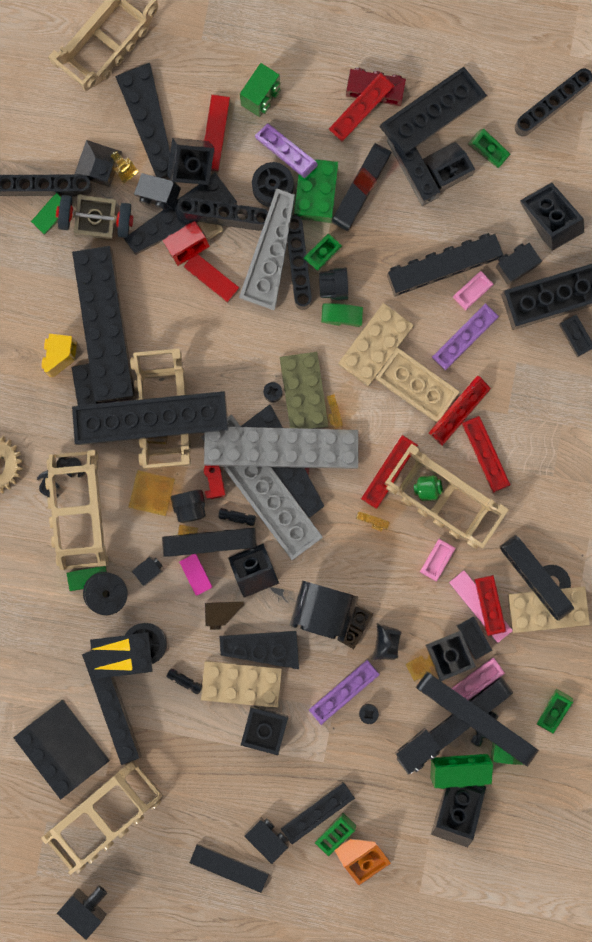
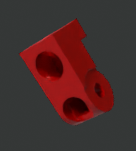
M205 466L204 474L208 478L210 490L205 491L206 499L226 497L220 467Z

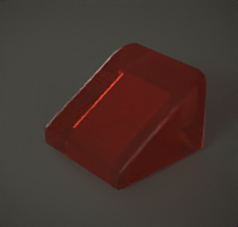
M362 168L353 183L367 195L376 186L377 180L365 168Z

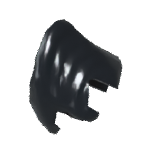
M377 623V640L372 660L397 659L399 639L402 632L396 628Z

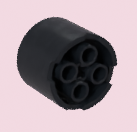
M302 580L289 626L297 628L298 625H301L300 629L331 639H335L338 636V640L346 642L358 596Z

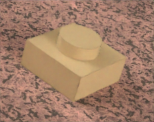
M197 223L207 240L223 232L221 225Z

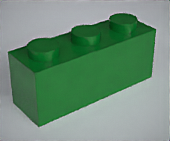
M489 754L435 757L431 760L430 779L434 788H463L466 786L492 784L493 762Z

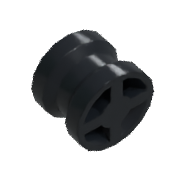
M276 382L266 384L263 390L265 399L272 403L278 402L282 397L281 386Z
M365 704L360 708L359 717L363 723L373 724L377 721L379 713L374 705Z

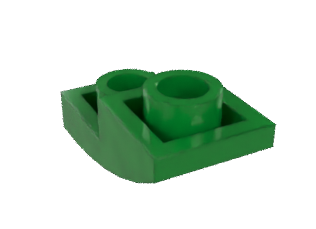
M332 303L322 304L321 323L336 326L341 324L355 327L362 326L363 307Z

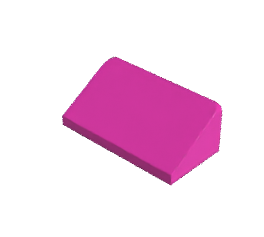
M192 554L179 561L196 596L213 588L197 554Z

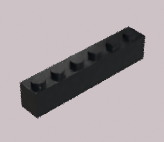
M486 233L479 236V240L472 242L470 239L462 242L459 247H447L440 254L433 252L426 255V259L420 261L414 259L409 261L406 266L401 267L397 265L390 268L387 278L394 297L498 260L503 256L496 234L490 235Z
M91 651L82 654L121 765L139 759L142 755L114 677L94 679Z

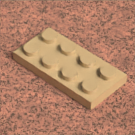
M383 303L339 361L338 365L369 387L414 325Z
M399 348L395 350L375 378L379 383L436 423L441 419L459 393L457 389Z
M585 586L561 589L574 606V610L560 621H557L550 614L534 592L508 594L512 633L590 625Z
M205 661L201 700L278 708L282 668Z

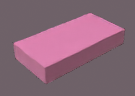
M480 271L453 298L466 311L494 284Z
M438 539L420 573L437 582L456 548Z

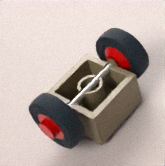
M62 195L60 206H57L56 209L58 229L69 230L70 222L75 218V236L113 240L114 223H116L118 237L128 238L129 227H133L134 216L131 215V204L121 203L120 211L116 217L117 202L115 199L78 195L76 210H74L72 196Z

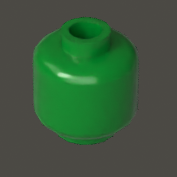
M435 475L419 477L417 484H414V494L418 495L421 501L437 500L443 494L441 479H438Z

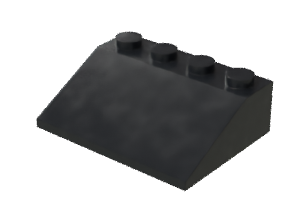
M61 700L13 737L60 800L110 761L64 700Z

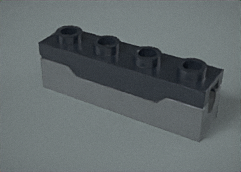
M387 138V143L421 206L423 207L438 199L441 192L417 148L402 156L389 138Z

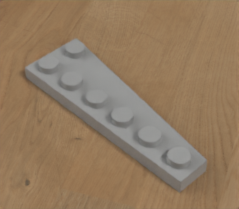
M277 188L239 296L241 299L271 310H275L295 199L294 194Z

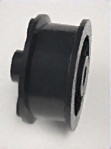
M269 162L261 165L254 172L252 190L254 197L260 204L270 207L276 188L293 194V176L286 166L277 162Z
M99 572L92 575L86 581L83 588L85 604L90 610L100 615L107 616L119 612L124 607L128 597L125 582L119 576L110 572ZM107 590V596L103 597V591Z
M140 623L132 626L125 635L149 632L152 664L158 662L163 657L167 647L164 632L158 626L151 623Z

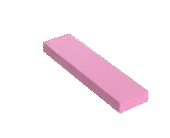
M463 570L449 584L485 627L476 585ZM505 620L507 632L491 635L497 643L513 631Z

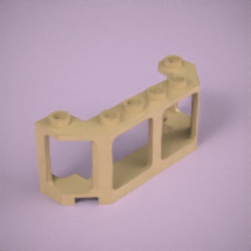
M105 0L65 48L61 46L59 53L53 50L48 56L51 64L56 68L59 67L82 86L84 91H88L103 80H107L112 73L111 70L121 64L124 59L123 56L133 50L136 45L135 42L139 37L142 38L147 33L148 27L158 11L157 0H151L145 7L143 14L126 0ZM117 7H122L140 22L120 46L100 30L101 25ZM93 36L97 37L114 51V54L97 74L94 71L89 72L74 60L77 53ZM63 64H71L86 77L82 81Z
M180 349L133 353L134 358H131L130 362L131 369L135 370L137 374V380H134L135 391H138L139 399L136 400L144 399L143 380L151 377L176 376L177 396L186 395L184 368L182 367ZM172 354L173 368L145 371L141 369L139 357ZM190 434L181 435V447L150 450L147 439H139L140 448H143L142 454H139V465H143L144 470L170 466H191ZM182 454L181 462L149 464L151 456Z
M411 444L384 483L387 485L386 489L394 495L398 494L402 497L401 501L407 506L411 507V505L417 507V512L422 516L433 518V523L438 527L443 528L445 526L450 530L449 534L456 539L461 537L468 541L467 544L476 550L477 548L483 549L509 509L501 504L498 505L492 499L490 500L426 457L427 455L421 453L419 448ZM409 454L415 459V465L400 487L391 482V479ZM420 467L427 468L447 482L446 489L431 510L404 493ZM455 489L481 505V510L465 533L438 516L439 511ZM488 511H492L498 514L499 518L481 543L471 537L485 514Z
M97 450L51 454L49 459H47L48 478L45 479L46 489L50 490L47 504L48 509L52 511V517H49V524L54 532V536H51L52 548H55L56 564L60 570L109 565L108 555H106L105 551L106 546L104 545L97 473V460H99ZM87 455L86 465L57 468L56 458ZM86 472L89 486V505L58 508L55 475ZM89 513L92 517L94 545L92 547L62 549L59 516ZM94 553L98 563L66 566L65 556Z
M131 761L42 836L41 840L52 847L69 868L68 873L70 875L74 872L78 874L86 867V862L91 864L99 857L97 853L100 850L106 851L114 844L113 839L117 836L119 838L123 837L129 831L127 827L132 823L137 825L143 820V814L149 808L153 810L161 803L159 799L163 795L136 762ZM134 769L157 795L148 804H145L125 780V777ZM118 785L136 805L139 812L114 832L97 813L93 805L109 790ZM87 813L106 836V840L88 856L80 859L61 836V832L81 814ZM53 838L61 844L65 851L75 861V866H73L70 863L66 856L52 841Z

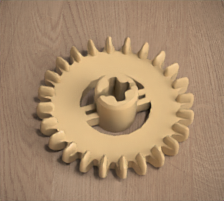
M4 435L0 438V460L2 457L5 460V469L0 475L1 494H4V487L11 490L10 483L17 484L14 478H20L21 476L17 471L23 470L22 467L18 466L23 460L17 459L21 452H15L17 445L10 447L12 440L9 439L5 443Z

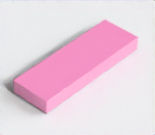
M491 658L454 685L452 689L467 700H470L504 675L505 672L497 661Z

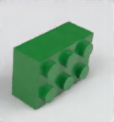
M314 159L318 166L305 178L300 174L298 175L294 215L299 216L302 220L331 223L338 162Z

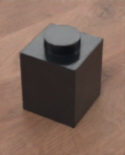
M148 557L133 569L132 573L143 586H146L163 573L161 570L163 565L157 558Z

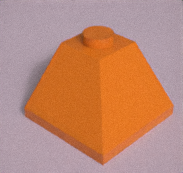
M350 839L334 850L344 868L358 885L391 864L376 842Z

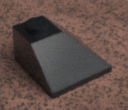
M86 140L75 174L85 175L92 182L111 187L122 151Z

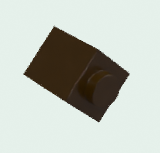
M244 601L205 603V626H210V630L222 629L221 626H225L244 606Z

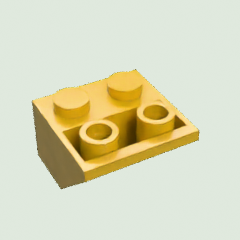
M49 334V337L45 339L44 350L47 351L46 358L43 357L42 369H44V372L49 377H55L75 361L78 342L72 336Z

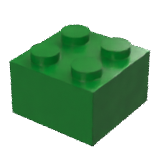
M260 63L240 92L241 106L258 117L262 113L266 114L271 106V100L273 98L276 99L281 91L280 75Z

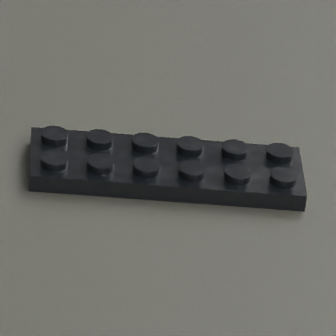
M462 67L381 123L379 127L401 155L404 156L483 101L487 94L466 68Z

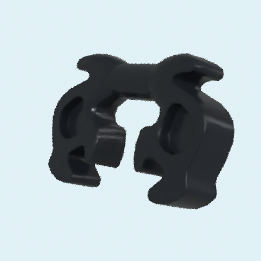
M61 457L56 462L57 468L82 466L81 461L75 457L65 460L66 457ZM47 470L39 474L37 480L43 479L39 486V491L43 495L50 497V490L46 489L45 479L48 478ZM78 472V477L81 478L85 472ZM67 473L69 477H74L73 473ZM55 482L56 488L61 489L60 485Z

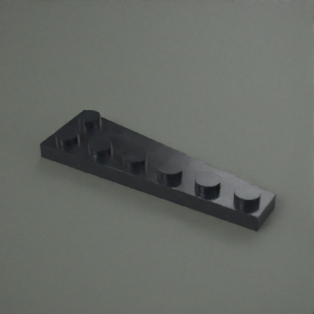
M149 62L115 77L155 176L165 178L168 177L170 149Z
M213 173L210 176L209 185L198 184L177 199L174 209L166 208V210H162L130 233L128 238H124L134 254L137 255L159 244L184 226L194 222L182 220L176 215L178 202L183 197L238 204L236 199L218 175ZM181 206L183 211H190L187 206ZM200 209L203 214L209 213L206 209Z
M270 404L241 425V427L283 428ZM271 467L309 518L325 507L305 468Z

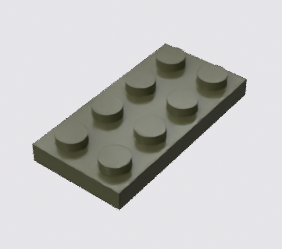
M317 352L280 357L290 428L320 429L328 427Z

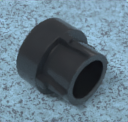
M347 267L334 268L319 273L321 298H331V300L335 299L336 301L348 300Z
M202 490L188 491L170 496L178 522L186 523L206 517L204 509L206 506Z

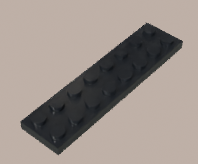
M225 391L72 406L74 442L76 446L229 430Z

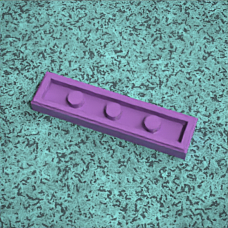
M269 123L255 135V138L303 178L308 176L318 166L314 159Z
M485 303L432 358L446 371L499 316Z
M366 660L313 705L309 711L322 725L380 674Z

